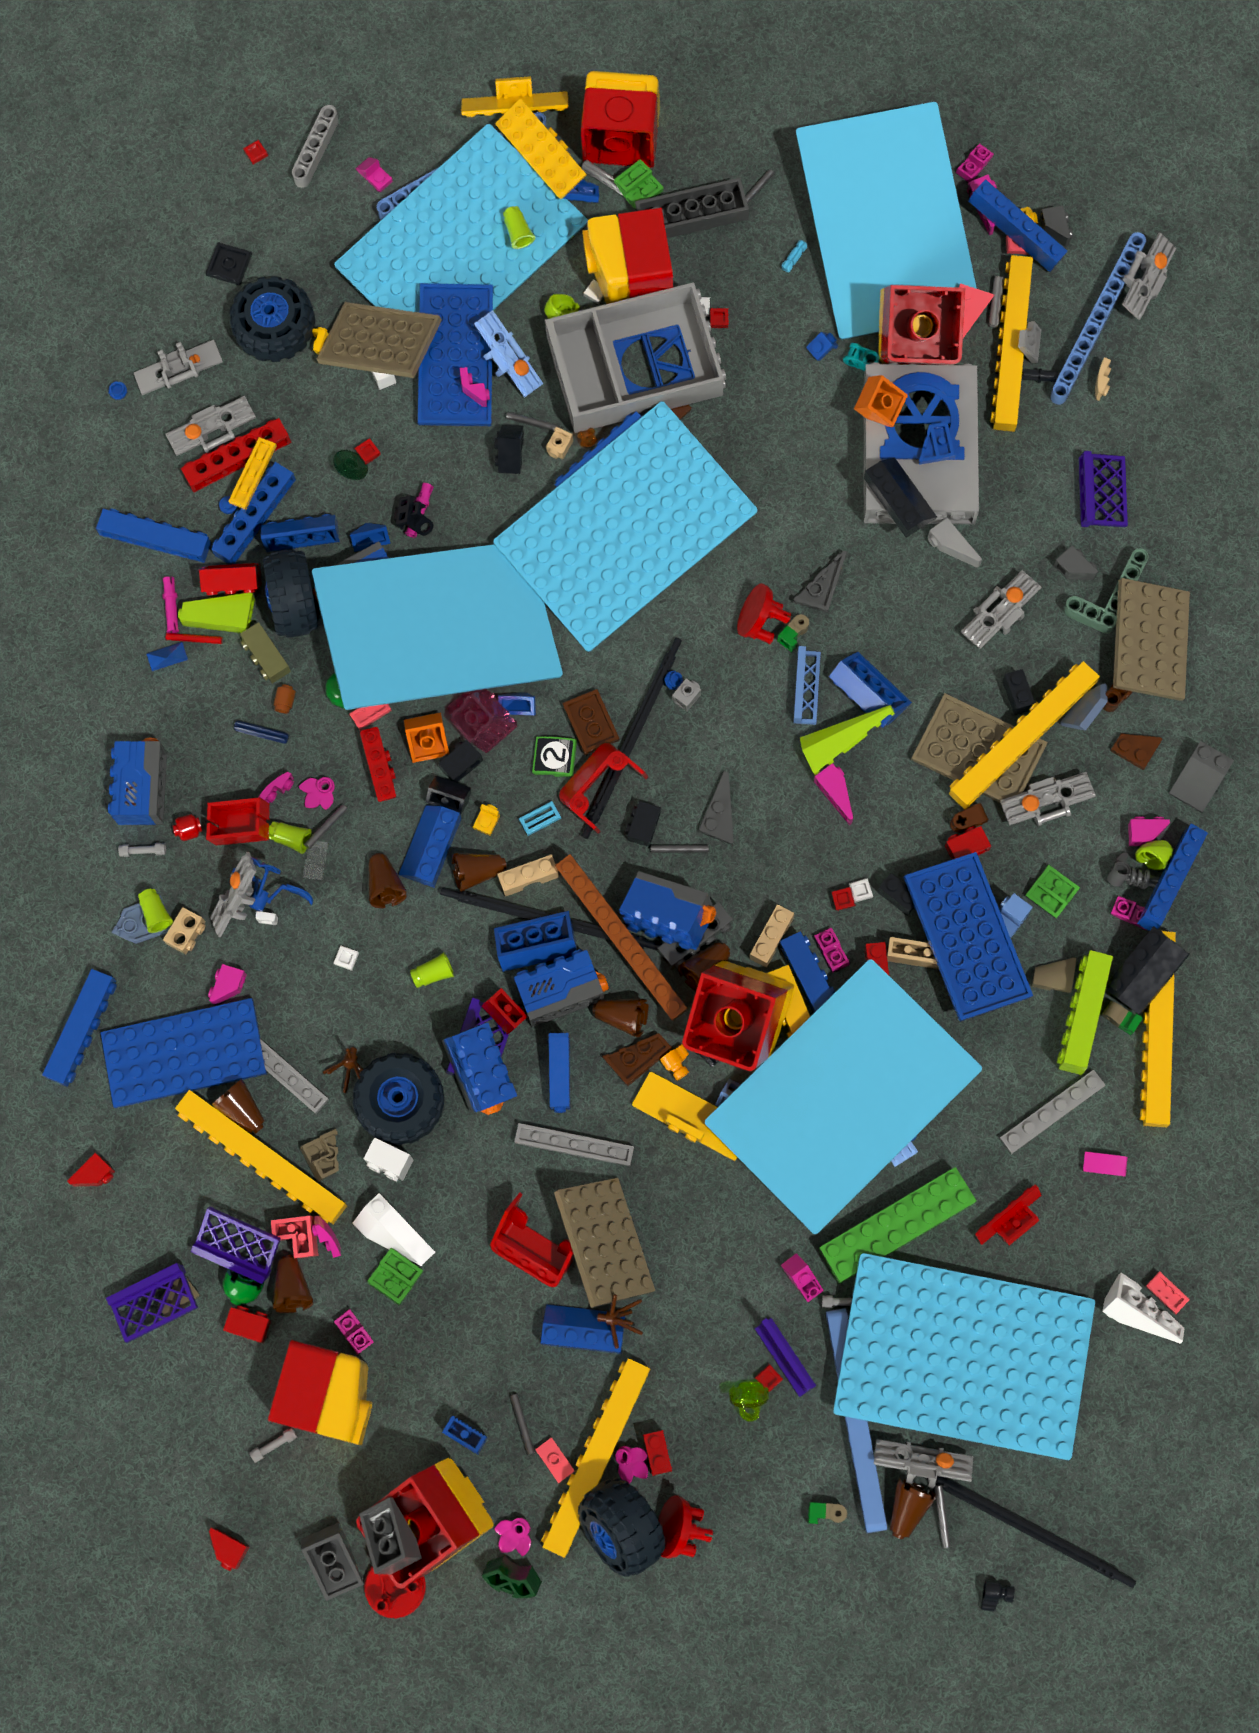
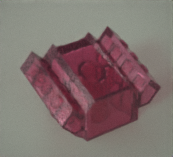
M487 689L464 692L448 706V713L452 716L450 718L452 723L469 743H474L485 753H488L518 727L517 721L509 716V711Z

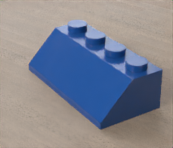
M324 514L316 518L305 517L302 520L288 519L280 523L268 522L266 525L261 526V540L266 552L340 542L338 522L336 516L331 514Z
M859 652L841 660L829 676L833 683L846 692L847 696L854 700L861 710L866 713L891 705L895 714L893 716L888 715L880 721L882 728L892 723L912 703Z
M425 806L398 874L399 876L435 888L462 819L460 812L442 806Z
M569 911L494 928L497 955L503 972L551 961L561 956H572L571 953L577 950Z
M546 1305L541 1344L621 1354L624 1328L615 1325L619 1348L616 1349L611 1326L607 1325L606 1322L597 1320L598 1313L606 1314L607 1311Z

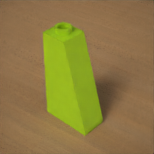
M243 593L183 602L182 609L180 608L178 612V619L183 626L242 633L250 628L255 598L253 593Z

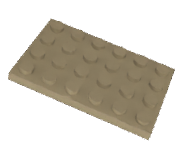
M345 302L317 357V361L319 364L414 378L442 319L440 315Z
M1125 578L1119 580L1113 688L1180 701L1185 699L1189 591Z
M944 693L911 760L954 781L956 779L961 780L965 776L963 775L964 771L969 766L974 767L978 763L976 760L983 753H989L991 745L996 740L1000 742L1004 738L1003 734L1010 727L1013 729L1015 726ZM1039 738L982 794L1000 803V800L1023 793L1048 742Z
M619 1178L560 1189L554 1192L591 1308L612 1303L614 1294L617 1295V1301L655 1291Z

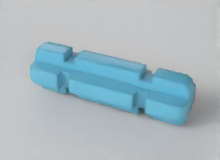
M798 241L796 247L788 255L787 260L783 262L782 270L785 272L791 271L792 266L796 264L802 252L806 250V242Z

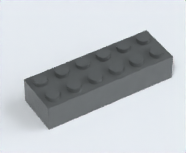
M740 178L635 201V211L662 208L667 238L749 220V207Z

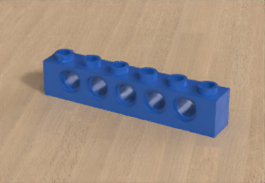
M277 462L266 470L265 477L262 481L260 480L247 509H238L234 514L232 522L223 529L221 537L214 541L212 545L214 556L227 564L236 563L261 526L266 522L295 482L296 478L293 472ZM273 482H277V483H278V484H277L276 486H274V487H271V486H270V484L273 483ZM261 497H267L265 501H259ZM256 511L255 515L249 516L250 512ZM240 526H246L244 530H238ZM235 540L234 544L227 545L229 541Z

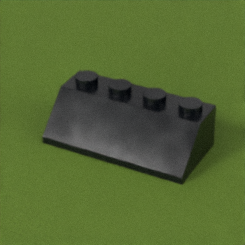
M896 458L879 461L865 470L864 480L906 538L937 518Z
M1153 926L1106 984V989L1141 1015L1190 954Z

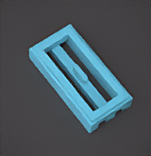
M551 801L520 817L519 821L527 836L561 819V816ZM549 808H552L551 811L541 815L540 817L528 823H525L526 820L534 817L535 815ZM555 814V816L551 817L550 819H548V820H546V821H544V822H542V823H540V824H538V825L532 827L531 829H528V827H530V826H532V825H534V824H536V823H538V822H540V821L546 819L547 817H549V816Z

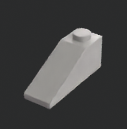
M948 518L929 530L928 541L933 547H937L939 551L978 568L981 565L982 558Z

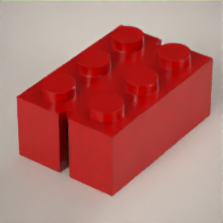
M260 562L207 565L199 569L201 592H206V595H216L220 591H225V594H235L239 590H244V593H253L262 585Z
M260 797L207 803V820L215 825L207 823L206 840L216 846L268 841L269 823L266 820H269L270 804Z

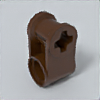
M1112 685L1106 692L1107 699H1113L1115 704L1107 702L1103 709L1107 712L1115 711L1133 692L1113 688Z
M978 803L955 814L950 821V828L956 833H961L972 826L978 827L988 822L989 819L982 804ZM957 820H958L959 822L963 821V822H964L963 825L957 824V823H956Z

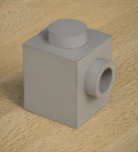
M686 678L672 695V701L687 712L701 696L700 685Z

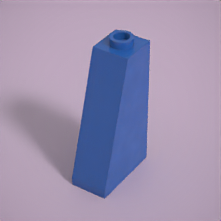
M549 1033L550 1109L554 1110L555 1113H565L566 1110H570L569 1033Z

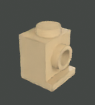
M556 427L546 446L548 454L555 459L558 457L564 459L573 443V434Z

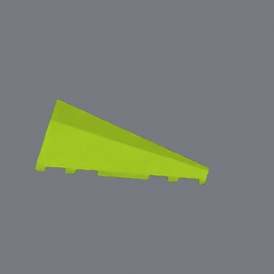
M891 705L800 737L802 751L814 775L819 774V770L826 764L831 765L834 762L833 759L843 752L845 754L868 736L867 732L874 726L878 728L881 725L880 721L888 715L893 716L895 713Z

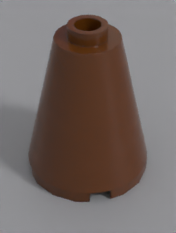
M382 853L372 855L369 859V901L371 906L386 908L385 905L392 903V907L400 904L407 897L403 883L386 855Z
M452 854V864H456L453 875L457 888L460 891L467 890L494 878L506 869L505 858H501L500 854Z
M716 942L682 962L678 966L679 975H684L687 979L685 983L692 990L696 991L702 972L721 961L729 959V947L725 943Z
M642 998L599 1000L593 1006V1014H595L596 1019L634 1037H640L644 1030H641L642 1024L646 1025L649 1005L645 1004L647 999Z
M242 1079L212 1103L215 1109L249 1134L251 1132L256 1134L264 1127L262 1123L265 1120Z
M292 1255L281 1257L277 1264L273 1309H276L278 1313L297 1312L296 1308L303 1307V1310L312 1307L313 1298L298 1259Z
M901 1479L898 1480L890 1524L893 1536L904 1539V1537L911 1535L934 1502L936 1494L930 1490L928 1494L924 1490L925 1487L915 1482H912V1484L906 1483V1479L903 1481Z

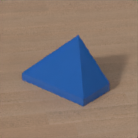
M365 523L350 533L354 552L364 550L377 542H380L381 545L390 544L386 525Z
M183 642L147 653L152 671L188 660Z
M526 692L498 695L499 714L536 715L535 696Z

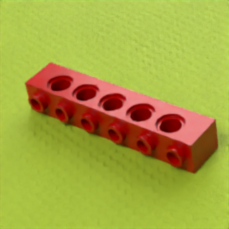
M280 419L270 420L266 425L254 428L244 436L236 437L233 442L221 445L217 450L205 453L199 459L186 463L181 470L193 493L245 467L254 447L249 448L248 446L256 444L259 437L264 439L266 436L271 435L272 437L266 440L276 443L275 451L290 444V437ZM234 452H240L237 456H232ZM219 460H222V461H223V462H222L221 464H219V465L215 464V463H216L217 461H219ZM201 469H207L204 473H199Z

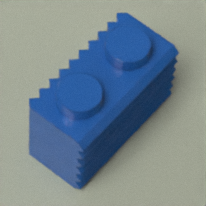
M455 1416L450 1418L442 1431L443 1434L476 1454L480 1453L488 1439L486 1435L480 1433V1431H477L472 1426L470 1427V1425Z

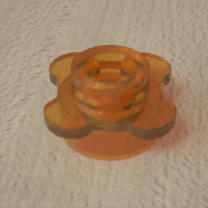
M594 428L578 433L577 436L580 438L581 447H591L597 442Z

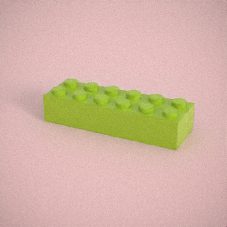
M1090 950L1080 960L1078 970L1081 971V974L1079 973L1074 985V989H1077V992L1072 996L1070 1007L1073 1009L1067 1016L1065 1026H1068V1029L1063 1033L1061 1040L1064 1048L1059 1052L1056 1062L1060 1064V1070L1082 1075L1087 1069L1113 959L1111 955Z

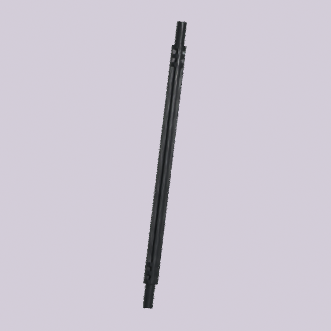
M679 638L674 639L669 652L665 654L622 744L620 751L628 758L665 682V676L670 672L676 659L675 655L682 642ZM611 768L587 818L594 825L599 822L623 769L616 771ZM588 824L581 835L585 839L589 838L593 830Z
M442 888L440 895L458 899V902L528 920L553 915L548 912L466 891L458 892ZM571 919L575 932L612 941L601 926ZM633 935L643 949L645 947L658 951V947L662 945L661 943L646 940L647 938Z
M937 1476L935 1485H942L943 1490L1111 1580L1116 1579L1134 1588L1136 1581L1118 1572L1119 1569L961 1485L945 1477Z

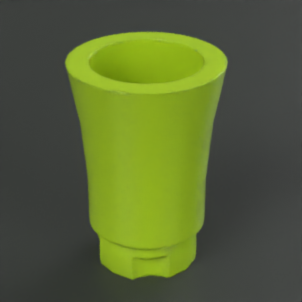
M511 206L505 209L503 216L512 248L521 249L532 244L535 241V236L530 230L518 206Z
M272 822L269 826V839L287 846L300 854L305 853L307 848L304 843L311 837V829L296 827L282 822Z
M146 889L138 894L139 904L142 908L149 933L163 931L173 924L172 918L166 911L155 889Z
M445 952L410 970L411 977L417 988L455 977Z

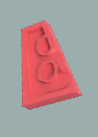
M960 284L959 288H966L964 338L995 294Z

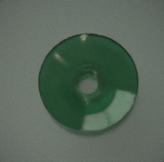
M341 450L335 454L333 464L342 476L351 480H361L367 475L368 466L367 464L365 465L357 453L350 450Z

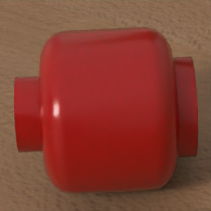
M193 814L177 817L175 820L176 825H172L174 835L179 836L182 841L197 838L199 832H202L199 818H195Z

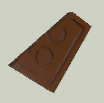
M658 1033L637 1042L635 1045L619 1049L618 1052L602 1056V1058L628 1087L664 1055L669 1053L672 1047Z

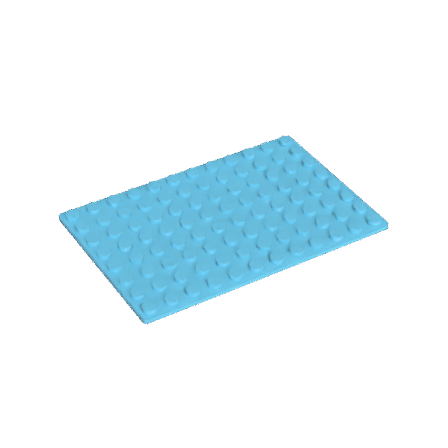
M936 102L797 128L798 146L838 337L840 339L879 332L880 290L887 286L908 285L959 288L960 284H964L977 289L941 117Z
M487 124L341 256L334 265L376 307L420 313V283L493 285L494 311L587 225L588 220L567 199L558 198L526 159L492 125ZM511 206H518L530 230L535 236V241L525 248H512L503 216L505 209Z
M660 402L494 539V544L587 652H590L757 513V508L666 403Z
M495 544L314 568L311 572L343 706L346 710L555 679L563 675L544 601Z
M870 959L705 1120V1125L813 1234H818L982 1071V1066L878 964Z
M863 1253L859 1256L833 1412L835 1415L1070 1460L1074 1446L1095 1300Z

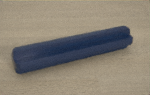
M236 721L234 725L235 731L284 744L289 739L288 733L242 721Z

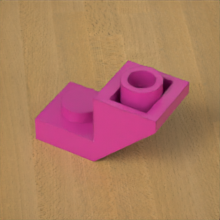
M467 367L460 368L463 393L482 407H487V400H490L489 389H485L484 383L473 384L472 373L468 374Z

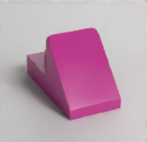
M368 157L356 168L379 193L393 182L392 178L380 167L378 159Z

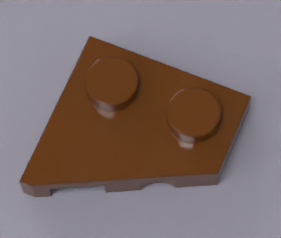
M1120 734L1111 752L1144 770L1161 743L1162 738Z

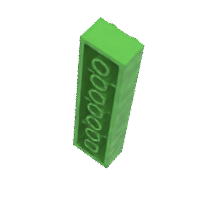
M954 1167L819 1247L818 1250L838 1284H841L857 1274L859 1256L861 1254L886 1257L974 1205L977 1200L957 1168Z

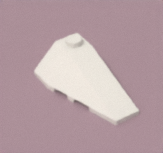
M380 1193L363 1208L353 1222L355 1227L366 1238L389 1250L393 1248L419 1266H422L435 1253Z
M1120 1273L1105 1297L1103 1312L1119 1323L1178 1343L1183 1342L1184 1327L1167 1311L1161 1312L1152 1297L1149 1299L1140 1292L1142 1287L1138 1283Z

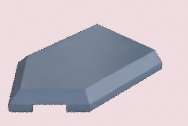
M1101 684L1088 691L1074 704L1060 724L1064 727L1086 730L1108 702L1106 696L1107 685Z
M138 903L123 909L121 917L112 933L138 944L167 933L170 927L160 932L149 933L142 908Z

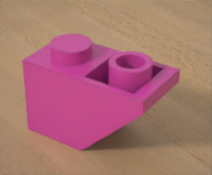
M1134 817L1128 824L1129 846H1142L1145 843L1154 841L1168 827L1170 819H1164V817H1154L1153 819Z
M222 964L221 969L218 968L215 974L216 983L214 987L210 988L208 994L209 1001L217 1005L241 993L247 976L245 971Z
M797 1253L781 1264L789 1279L807 1302L824 1291L809 1266Z

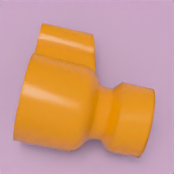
M683 1044L660 1059L665 1069L673 1072L676 1081L689 1073L686 1066L682 1065L683 1060L689 1055Z

